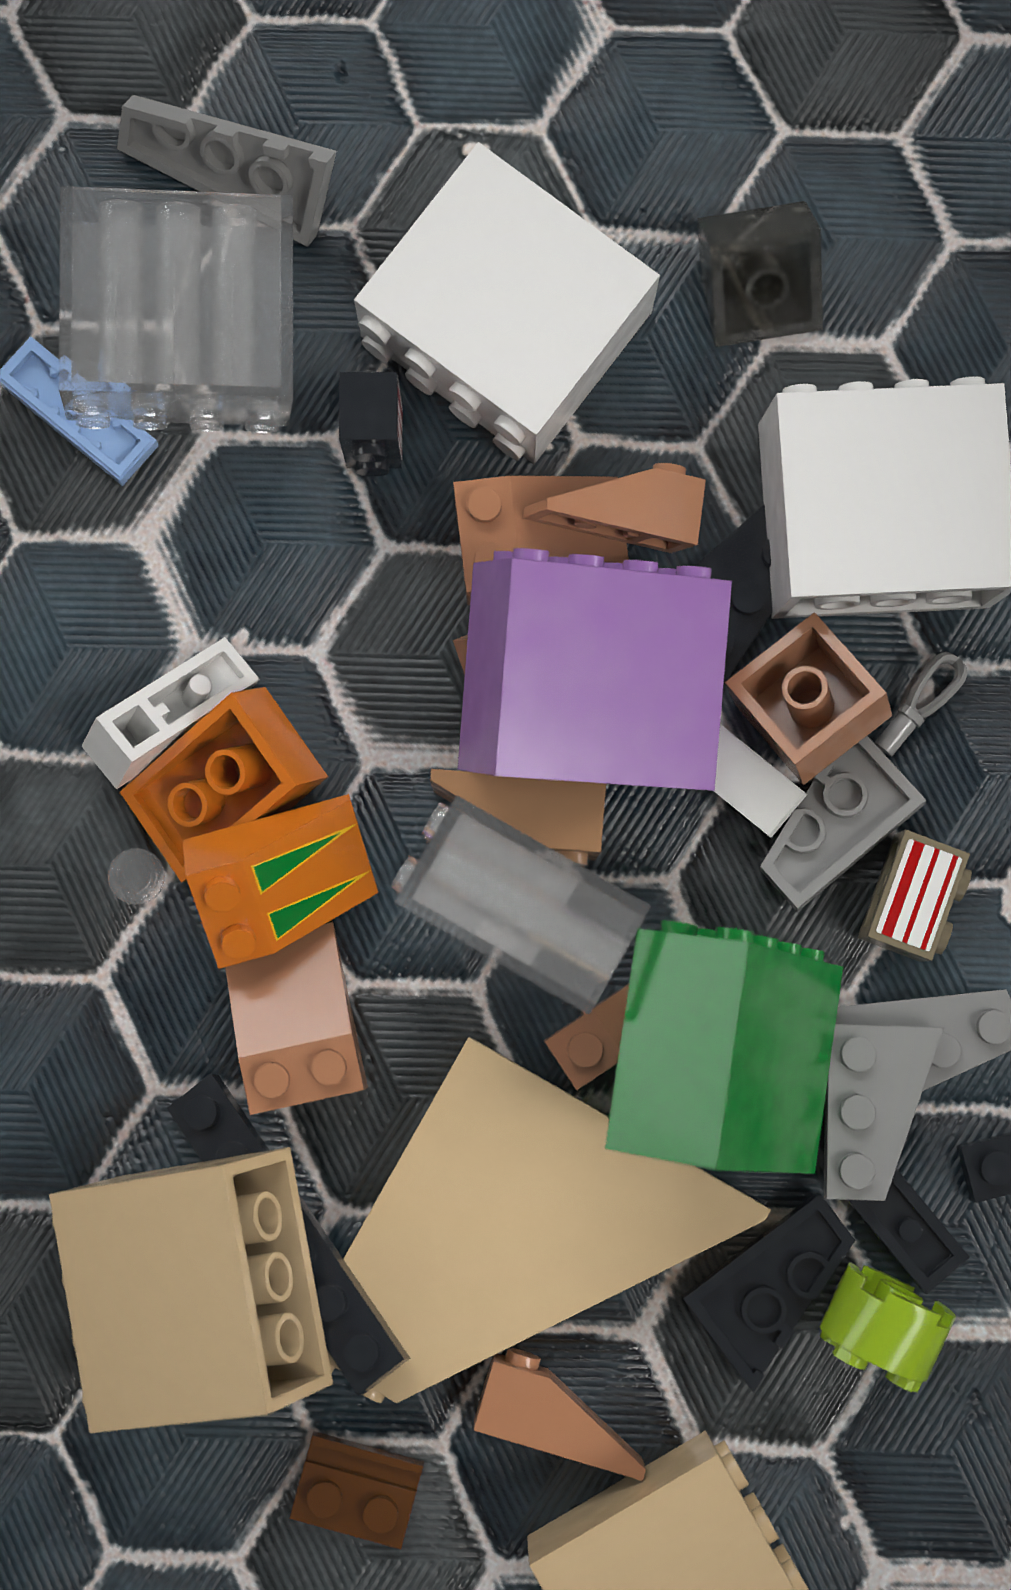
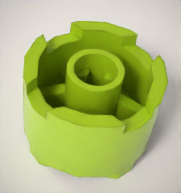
M849 1262L820 1324V1337L835 1346L833 1355L845 1363L861 1370L866 1369L868 1362L886 1370L885 1377L895 1385L910 1392H918L922 1382L927 1381L956 1316L954 1312L939 1301H935L932 1310L922 1305L924 1300L913 1292L915 1287L869 1266L864 1265L860 1271L859 1267Z

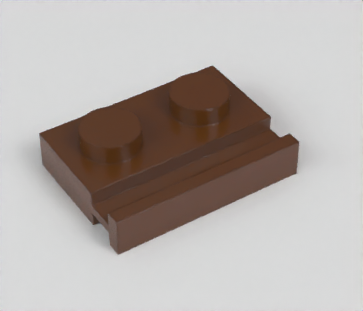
M314 1431L289 1519L401 1550L424 1461Z

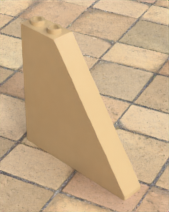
M468 1037L343 1258L410 1357L408 1361L363 1395L378 1403H382L385 1397L398 1403L765 1221L771 1209L697 1166L605 1149L610 1116L475 1039ZM327 1350L330 1370L332 1374L335 1368L338 1370L340 1369Z

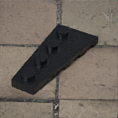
M765 504L695 565L711 568V579L732 581L723 685L773 612L770 582L771 554L769 539L767 540Z

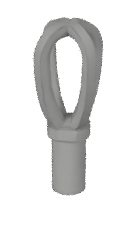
M949 652L940 653L930 660L913 683L905 704L899 707L897 710L899 713L874 744L892 757L912 731L922 725L925 721L924 718L943 706L963 685L967 677V667L963 661ZM941 664L952 665L955 675L951 683L931 703L918 710L915 707L918 697L937 667Z

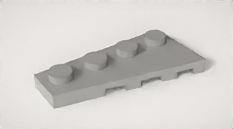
M132 95L122 106L117 149L307 247L314 240L319 230L337 152L332 149Z

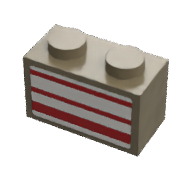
M908 830L894 834L857 938L919 962L932 961L935 953L941 955L947 947L953 929V923L947 921L953 901L960 902L963 899L971 880L972 871L965 868L970 853Z

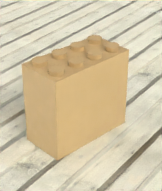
M290 1147L122 1175L49 1194L52 1224L56 1233L62 1268V1283L66 1292L72 1327V1342L76 1351L82 1386V1401L86 1410L89 1433L268 1415L333 1384Z
M706 1430L646 1465L643 1481L626 1477L527 1535L529 1566L542 1590H809L785 1546L781 1544L774 1549L771 1547L770 1543L779 1539V1536L755 1493L752 1492L745 1497L741 1494L740 1490L749 1484L726 1442L723 1440L714 1446Z

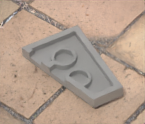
M866 736L814 777L812 784L806 792L807 796L793 811L762 862L760 871L794 910L798 912L923 807L926 799L874 742Z
M1006 989L839 1006L837 1010L836 1024L944 1027L923 1091L1011 1051V998Z
M835 1024L825 1097L824 1198L885 1201L944 1027Z

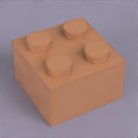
M815 612L725 682L736 707L803 785L892 716L887 693Z

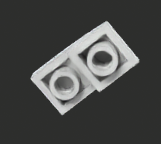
M720 724L714 792L772 838L807 794Z

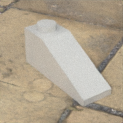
M226 637L96 717L82 744V748L112 785L118 789L143 772L231 692L249 690L260 679Z

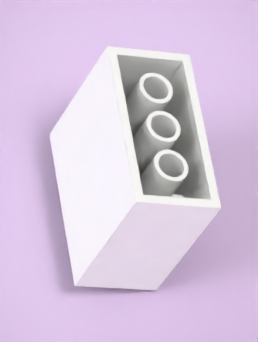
M478 142L356 296L354 303L360 334L364 338L361 343L373 356L385 363L390 358L408 370L405 373L406 378L420 391L431 395L435 390L451 402L449 406L450 411L462 422L473 428L479 423L494 434L493 442L505 454L515 460H519L523 456L535 464L652 313L660 275Z
M964 377L952 381L950 386H929V381L911 379L896 383L894 388L873 389L872 383L859 381L839 386L838 390L817 391L815 385L796 384L785 387L782 393L775 395L758 424L763 501L765 504L767 540L769 539L771 554L772 619L809 617L814 612L818 616L983 609L992 607L1011 593V461L1004 383L985 384V379L982 377Z

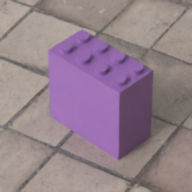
M514 548L513 552L494 551L492 561L473 563L457 770L504 777L715 791L732 581L711 579V568L677 566L676 569L658 568L657 562L623 560V563L604 562V557L584 554H569V558L549 557V551L527 548Z

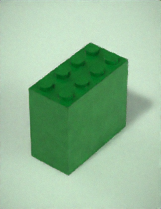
M662 920L660 931L637 928L605 1149L713 1170L815 1174L843 967L823 962L824 951L802 948V945L780 942L777 938L753 935L754 932L726 927H717L716 930L698 928V925L669 920Z

